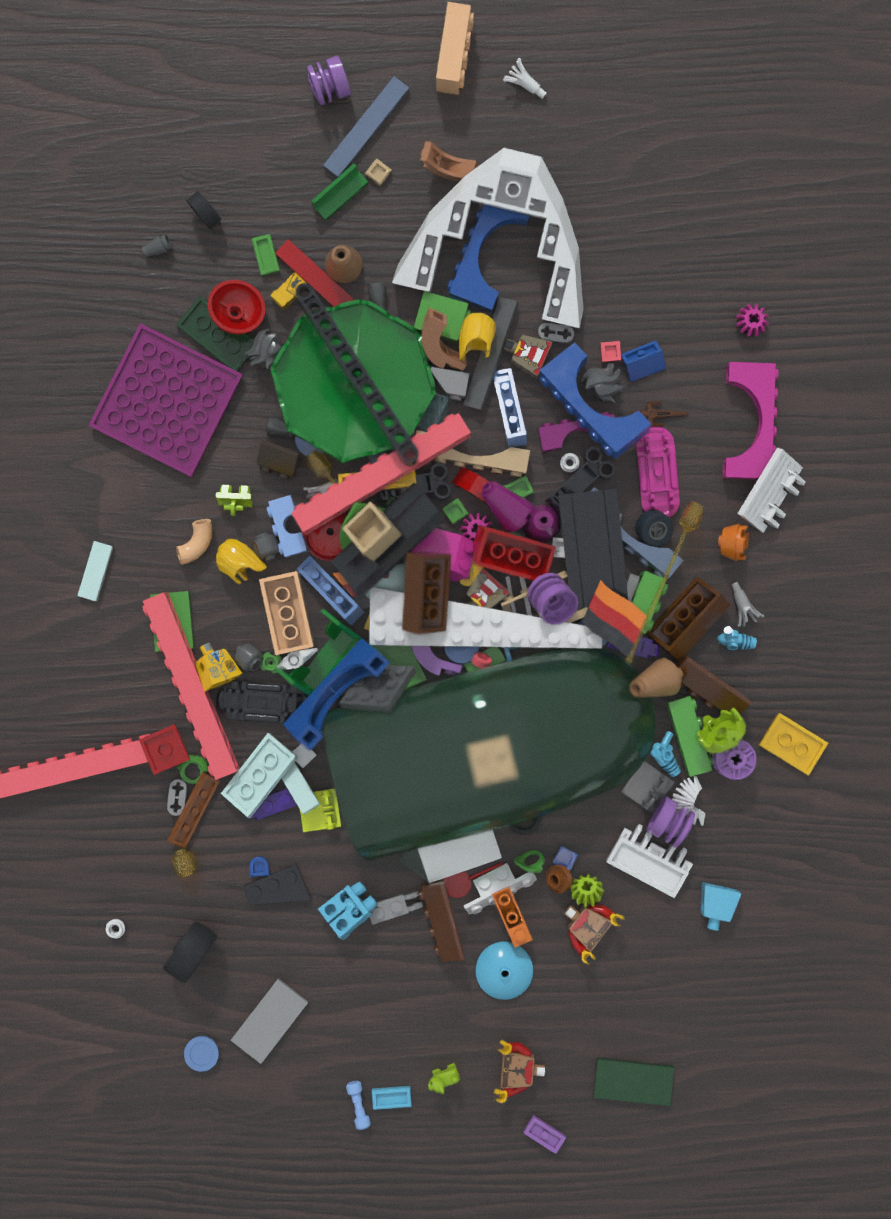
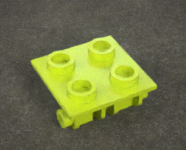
M336 788L315 791L314 794L321 805L306 815L300 810L303 832L322 829L330 830L335 829V827H341Z

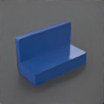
M656 341L621 354V360L627 368L631 382L666 368L663 351Z

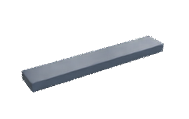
M394 76L324 163V168L337 178L344 173L406 95L409 87Z

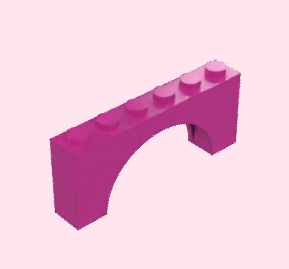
M729 362L726 365V384L739 387L751 397L757 409L759 424L756 438L749 449L739 456L723 460L722 479L758 480L776 451V446L773 445V438L776 437L777 428L774 426V419L777 417V407H774V403L778 397L775 381L778 380L779 374L778 369H776V363Z

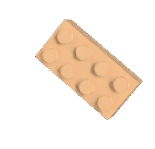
M452 2L447 4L436 75L437 92L459 95L460 88L463 89L467 56L474 23V13H471V5Z
M295 571L259 579L275 655L315 647L299 572Z

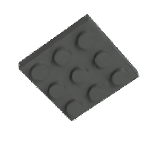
M388 665L378 677L367 676L353 683L339 704L342 709L391 712L415 675L416 670L414 666Z

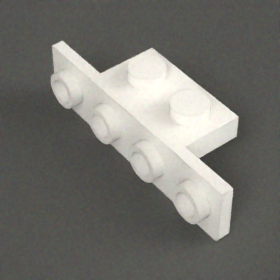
M506 863L473 880L481 897L464 905V908L469 915L477 914L484 907L496 904L492 893L509 886L514 895L517 890L531 886L537 878L534 873L528 872L515 879L509 865Z

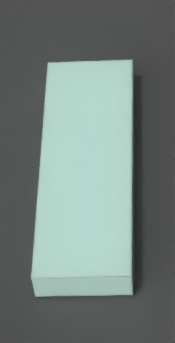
M96 541L93 542L77 596L93 601L98 600L113 546Z
M294 762L284 774L282 780L301 812L306 815L321 804Z

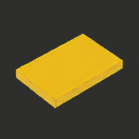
M781 713L776 715L759 743V746L808 776L828 745V742Z

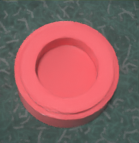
M477 652L472 658V663L480 669H488L492 659L485 653Z

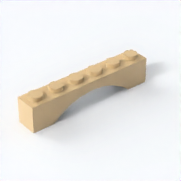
M416 430V435H417V434H421V435H422V434L426 433V432H423V431H418V430ZM510 447L494 455L471 456L450 449L435 458V462L446 464V461L454 462V466L457 467L471 465L473 466L472 469L484 471V468L492 469V473L503 474V471L510 472V476L521 477L526 475L530 450Z

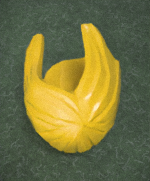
M471 313L465 318L459 337V357L461 361H464L466 354L471 350L484 351L485 358H489L491 343L496 332V324L491 317L484 313Z
M227 539L218 547L216 554L218 569L237 584L242 583L236 577L237 573L244 581L249 579L246 574V568H251L255 571H263L267 568L253 550L238 540Z

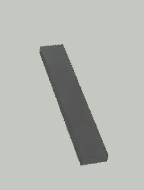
M499 297L492 318L496 324V332L491 343L489 358H485V352L481 351L463 404L465 407L483 411L519 304L517 301Z

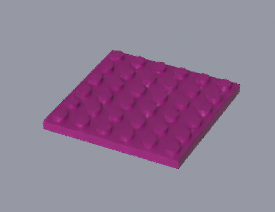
M140 323L88 426L193 477L243 378V374Z

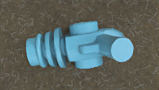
M726 627L724 633L717 637L719 644L727 646L728 650H737L738 647L740 650L747 648L749 650L755 649L757 644L756 638L749 637L744 633L739 634L738 631L732 630L731 627Z
M667 731L661 743L653 744L650 754L668 775L675 777L681 770L672 753L673 747L669 744L674 734Z

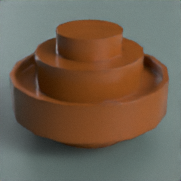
M557 864L548 868L546 882L553 892L557 894L564 893L572 885V876L564 865Z

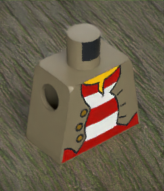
M522 335L519 343L508 339L504 350L514 354L511 359L512 364L537 379L552 342Z
M482 568L466 593L471 599L467 604L491 608L510 592Z

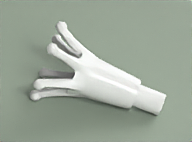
M518 58L516 63L520 71L515 66L511 68L516 73L512 70L509 71L510 75L512 74L516 78L505 76L503 81L518 84L542 99L547 92L540 88V85L527 73L522 65L521 58Z

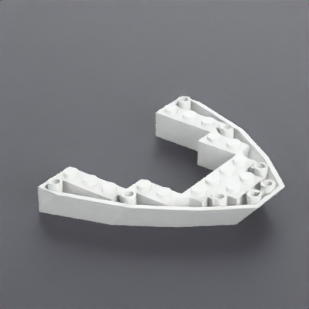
M503 148L468 173L429 212L400 260L392 283L431 292L443 237L448 236L463 240L471 202L546 219L537 258L555 262V267L542 319L580 328L583 314L579 247L564 200L542 157Z

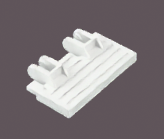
M777 448L739 510L738 515L760 532L764 533L767 528L763 521L778 529L780 524L773 519V516L776 514L779 518H784L786 515L778 508L787 495L783 488L791 494L798 496L799 491L792 484L795 482L798 485L804 486L805 481L798 475L803 467L783 449Z
M638 824L633 833L629 829L624 828L606 862L675 898L693 863L685 860L683 865L680 866L687 853V849L682 848L675 861H673L670 857L676 848L671 846V844L667 851L653 842L646 849L652 834L646 832L642 842L639 843L636 839L642 831V825Z

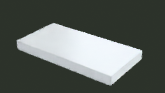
M490 821L417 846L429 883L502 858Z

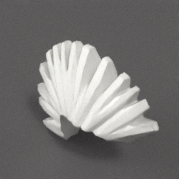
M312 648L291 652L277 667L282 670L299 668L318 649Z
M694 776V782L689 777L687 778L688 782L684 780V783H680L683 789L676 788L681 794L673 793L675 798H672V800L678 803L677 813L682 807L687 808L686 814L689 811L696 813L693 825H695L697 818H699L700 824L703 826L705 812L694 807L696 797L702 787L696 776Z

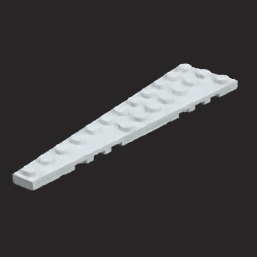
M375 587L370 590V645L602 648V638L584 625L567 622L551 625L539 617L448 601L446 631L417 635L402 630L404 593Z

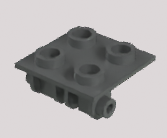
M643 760L621 792L653 813L674 784V781Z

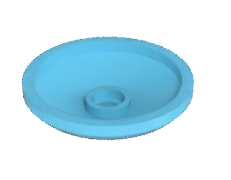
M508 941L496 942L486 947L478 957L476 963L477 981L482 990L493 998L508 1000L518 997L529 987L532 981V961L528 953L521 946L514 947L513 943ZM506 970L509 973L507 976H502L501 972Z

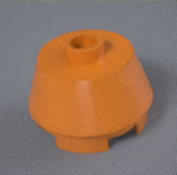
M739 523L723 528L722 536L720 535L718 539V547H721L722 556L736 562L738 560H746L747 556L743 555L749 545V533L745 532L748 530V526H743Z

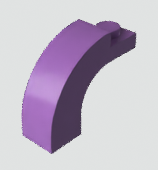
M412 646L417 660L428 671L440 675L441 668L445 669L444 673L455 676L456 672L460 673L462 665L437 658L431 651L430 646Z

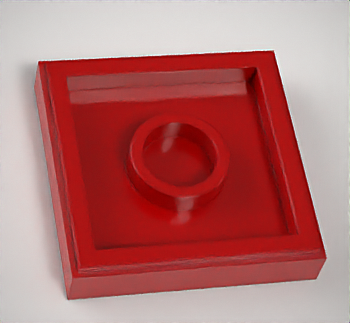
M176 724L139 739L154 775L190 760Z

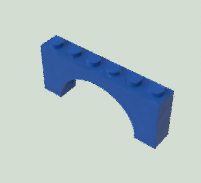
M484 205L483 209L479 208L475 218L478 220L475 227H471L468 235L471 238L469 244H465L461 252L463 259L456 264L454 272L457 274L455 279H451L448 284L449 297L492 313L499 292L491 288L480 273L478 256L485 239L501 226L508 224L527 226L530 218L529 215Z
M573 343L540 369L539 381L545 388L548 387L552 391L551 393L557 401H561L564 404L565 410L570 415L573 414L577 418L578 424L590 432L589 435L593 441L599 442L603 446L602 449L605 454L616 459L650 432L651 423L639 410L626 417H608L597 413L583 401L577 389L576 379L580 370L587 364V355L576 343Z
M361 638L283 725L310 751L323 737L321 733L322 723L335 700L356 681L367 676L378 677L390 662Z

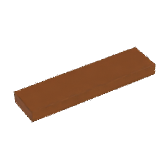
M202 772L167 839L169 843L186 848L221 781L220 779L215 780L214 776L212 777Z

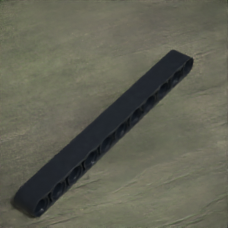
M307 283L299 284L295 289L298 304L401 462L406 466H414L419 457L417 447L313 288ZM306 291L309 293V296L304 298L300 296V293ZM317 307L320 311L313 314L310 312V309ZM327 323L330 325V328L323 330L320 326ZM338 339L341 341V344L334 346L331 344V341ZM345 355H348L352 358L349 362H344L341 360V358ZM355 371L361 372L362 376L360 378H354L352 376V373ZM369 387L373 392L367 395L362 390ZM379 403L383 406V409L376 411L373 409V405ZM385 420H392L394 425L386 427L383 422ZM396 436H402L404 438V442L396 443L394 441V438ZM407 452H412L415 454V458L408 460L404 455Z

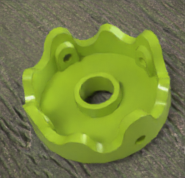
M732 708L731 712L722 710L720 717L716 719L706 715L703 717V729L697 732L699 737L697 740L707 752L722 753L739 744L746 731L745 721L735 708Z

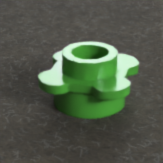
M269 652L263 655V663L260 666L263 671L269 670L274 674L277 673L275 669L282 661L281 656H273Z

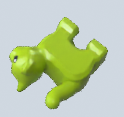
M455 1063L447 1065V1069L442 1071L439 1068L433 1070V1077L428 1083V1088L436 1093L444 1094V1087L459 1082L460 1075Z

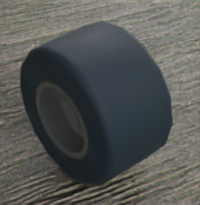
M654 509L642 513L637 519L635 526L638 537L653 547L662 546L668 542L674 529L671 519L661 511Z

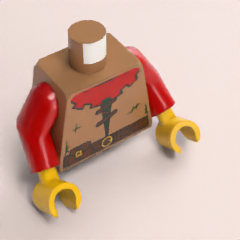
M595 904L594 907L589 905L586 908L583 905L579 911L570 905L564 912V915L572 920L568 925V936L571 944L578 954L582 956V961L587 965H590L587 962L588 956L595 960V956L590 952L612 924L621 926L616 922L618 917L624 920L623 915L615 914L614 911L604 905Z
M501 1040L500 1043L504 1046L503 1049H498L503 1054L500 1085L504 1089H495L494 1093L500 1094L499 1098L495 1099V1101L504 1103L507 1098L517 1095L529 1086H532L533 1076L544 1077L545 1065L534 1064V1054L522 1043H507Z

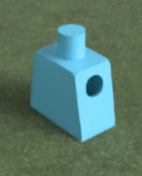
M702 882L701 914L709 917L707 928L718 931L721 920L731 921L741 896L739 890Z

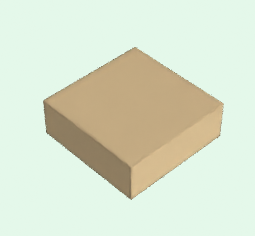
M376 158L365 175L381 186L392 170Z

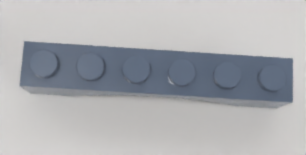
M621 528L622 544L625 546L623 549L630 555H636L639 558L638 561L643 566H649L653 569V574L668 579L683 562V559L669 548H657L638 542Z

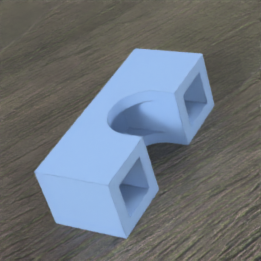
M289 495L268 501L269 507H267L269 517L274 519L275 525H272L274 535L279 536L280 543H278L280 554H284V557L288 558L308 552L303 533L290 534L285 527L286 521L293 516L291 513L295 508L293 497Z

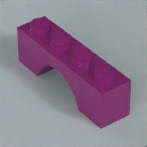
M609 412L600 413L608 417H615L614 414L609 415ZM571 419L562 420L558 425H553V423L542 424V428L538 429L541 451L544 453L560 450L565 437L572 432H590L586 428L583 429L577 421L572 422Z

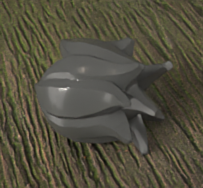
M269 329L261 330L256 335L252 348L245 352V355L252 356L250 359L253 361L250 365L261 364V369L264 367L267 370L268 368L270 369L282 348L279 345L282 336H277V333L269 334Z
M608 363L607 367L603 369L594 368L588 370L581 380L586 382V396L595 394L600 402L615 403L611 396L623 393L621 389L624 388L618 384L621 370L618 369L613 372V363Z

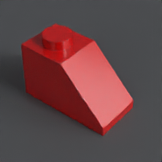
M462 467L452 483L485 503L481 495L482 487L489 481Z

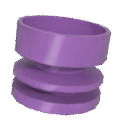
M338 55L326 59L327 69L323 70L319 62L316 63L318 70L316 73L312 65L307 66L308 81L313 95L318 100L320 106L325 105L323 95L327 96L329 103L332 102V92H335L339 99L351 95L350 87Z
M543 574L536 578L528 588V601L548 624H561L571 618L577 610V596L558 574Z
M740 740L736 747L730 748L727 751L716 754L711 753L714 764L712 765L719 774L730 779L740 780L747 777L753 772L756 765L754 749L743 740ZM731 757H738V761L734 762L731 760Z
M665 797L655 810L646 831L657 838L666 832L664 842L669 843L671 841V846L677 848L689 834L696 813L689 811L686 814L687 808L682 807L677 813L678 803Z

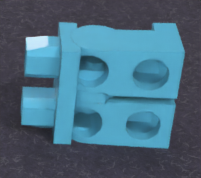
M360 881L352 887L347 885L342 891L318 908L342 940H345L354 929L373 915L371 911L378 905L371 895L364 901L360 898L367 891Z

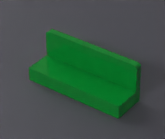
M355 163L311 201L313 208L325 221L368 185V181L358 171Z

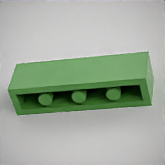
M687 695L667 701L666 705L687 776L692 777L712 771L711 765L714 764L711 754H707V751L697 740L699 739L697 732L701 731L700 729L703 726L700 717H696L695 710H697L695 699H691V696Z

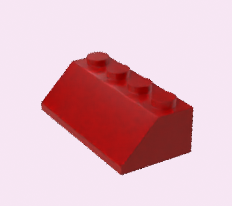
M478 525L473 542L474 565L534 581L539 576L549 573L556 546Z

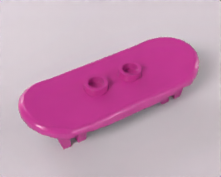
M651 427L650 432L636 442L641 504L644 512L651 509L659 510L670 518L677 512L680 504L674 438L665 428Z

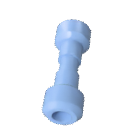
M351 1081L346 1085L347 1093L351 1095L355 1106V1127L358 1130H364L371 1123L369 1116L365 1114L361 1102L362 1085L360 1081Z

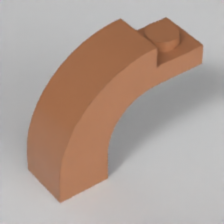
M426 141L421 152L420 160L424 163L423 167L440 177L458 183L468 173L481 165L476 160L451 156L443 152L433 142Z
M429 307L422 322V345L425 354L431 362L441 369L447 363L451 368H458L463 371L467 365L466 356L464 361H461L459 352L447 347L440 339L447 325V315Z

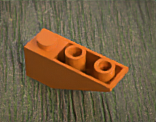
M508 886L492 893V897L514 947L531 941L532 936L510 887Z

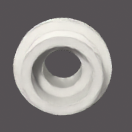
M567 453L562 456L560 466L565 472H574L579 466V459L575 454ZM572 460L573 465L567 466L566 461Z
M119 919L109 921L106 925L107 935L114 939L120 938L125 933V924ZM114 925L119 927L118 932L113 930Z

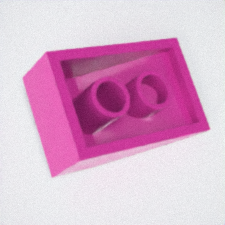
M436 528L411 552L451 554L450 580L456 582L469 577L474 541L462 535Z

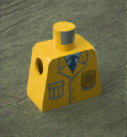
M210 643L200 647L203 657L196 662V668L204 692L234 681L242 674L226 649L214 652Z

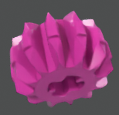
M750 304L746 305V309L741 308L739 310L741 314L736 316V319L739 320L736 326L743 327L740 333L746 330L748 337L752 333L755 337L759 335V332L763 333L765 331L764 326L769 324L768 321L764 320L769 315L762 314L765 308L762 307L758 310V304H755L753 308ZM752 317L755 318L753 323L749 322Z
M477 513L475 520L473 515L470 514L471 522L467 519L463 520L468 527L461 526V530H467L462 536L466 537L469 535L468 539H475L476 532L473 533L471 530L474 529L473 526L477 525L478 527V525L488 527L492 525V522L484 523L487 516L479 520L480 513Z

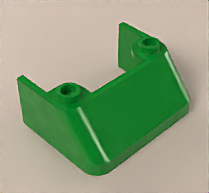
M324 609L321 612L330 619L325 629L330 639L308 667L301 665L299 668L292 669L289 674L279 667L275 669L291 685L307 695H310L362 638Z

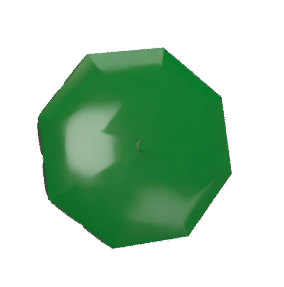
M359 299L341 303L332 308L325 307L405 431L411 437L436 394L434 379L427 362V355L423 349L422 337L419 331L404 320L391 316L386 310L370 301ZM320 309L312 310L310 312L316 314L320 311ZM303 314L270 368L287 431L341 463L393 451L394 449L306 314ZM324 323L320 328L327 330L330 328V325ZM334 339L331 341V344L338 346L341 344V341ZM348 355L341 358L344 362H349L352 359ZM355 371L352 373V376L360 378L362 374L359 371ZM366 387L362 390V392L364 394L369 395L373 392V390L369 387ZM377 403L373 405V409L380 411L383 409V406ZM385 420L383 424L386 427H391L394 425V422L392 420ZM396 436L394 441L396 443H403L404 438Z

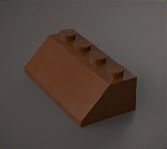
M434 552L407 553L402 619L403 631L417 635L446 631L451 554Z
M696 577L653 624L651 631L646 632V634L670 656L680 662L731 605L721 593Z
M683 657L677 663V668H680L683 672L681 687L682 685L689 689L687 692L693 697L698 698L700 696L705 700L703 703L709 708L713 709L715 707L720 710V713L722 710L731 712V709L735 708L741 715L752 703L751 700L689 657Z
M444 878L432 883L422 884V890H419L421 901L426 902L427 908L424 909L426 919L431 920L432 927H429L431 938H435L437 945L434 946L436 956L441 957L442 962L465 960L463 946Z

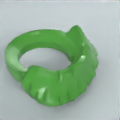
M189 755L190 760L177 765L176 768L180 770V776L185 782L196 784L199 777L196 779L188 778L185 773L186 767L189 763L197 764L201 775L202 772L207 773L209 771V763L203 757Z
M536 850L528 851L514 859L517 866L529 873H540L545 861L543 854ZM536 854L539 856V860L530 866L524 864L525 859L529 855Z

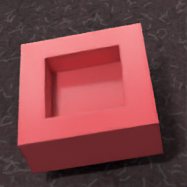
M620 341L600 343L602 363L621 361Z

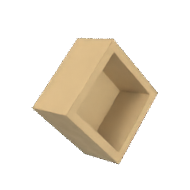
M369 502L342 528L359 550L372 561H375L402 535L382 510L372 502Z
M508 735L468 744L467 747L477 786L517 777Z

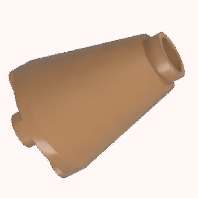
M346 245L337 246L327 254L325 270L328 276L335 282L341 284L356 281L361 274L363 267L362 258L353 247Z
M661 658L652 663L630 684V691L636 697L673 696L681 688L683 672L672 661Z

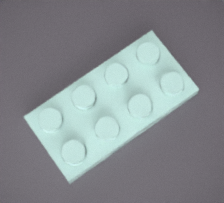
M267 733L221 794L244 815L251 818L298 757L273 735Z

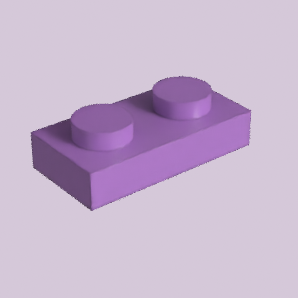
M535 1115L531 1117L523 1130L525 1135L555 1154L566 1139V1135Z

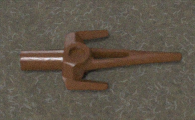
M649 401L646 405V410L640 411L651 423V427H663L661 423H654L657 418L688 415V412L654 409L653 406L662 404V401ZM658 413H669V415H658Z

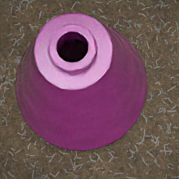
M495 481L487 482L482 487L481 495L505 532H515L528 521L526 517L529 513L532 515L534 508L530 501Z
M547 505L533 506L532 515L530 513L527 515L526 519L528 521L522 528L524 534L529 539L544 543L557 535L560 528V519L553 508ZM540 518H543L546 524H542Z

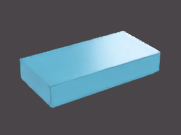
M410 1086L372 1089L373 1110L412 1107Z

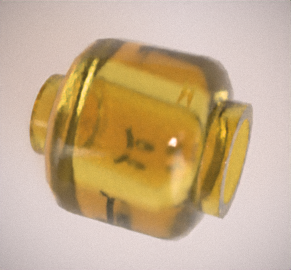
M185 848L175 851V856L170 859L174 874L181 876V878L195 874L198 863L194 852L186 851Z

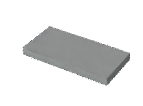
M278 978L232 1037L231 1041L261 1064L309 1001Z

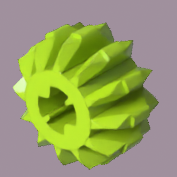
M589 873L585 878L580 875L579 880L574 879L573 885L570 888L572 899L576 900L577 905L584 903L585 908L588 904L594 907L595 902L600 903L601 896L603 895L601 881L597 882L596 876L590 878Z

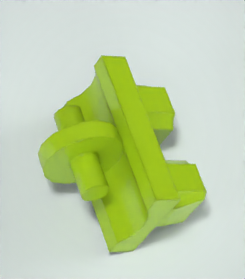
M221 485L220 492H216L218 506H224V510H231V516H236V511H243L244 507L253 506L249 486H239V493H232V486Z

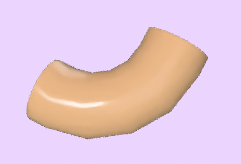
M210 519L194 521L192 523V538L186 544L176 546L178 560L181 565L198 559L208 549L212 539V523Z

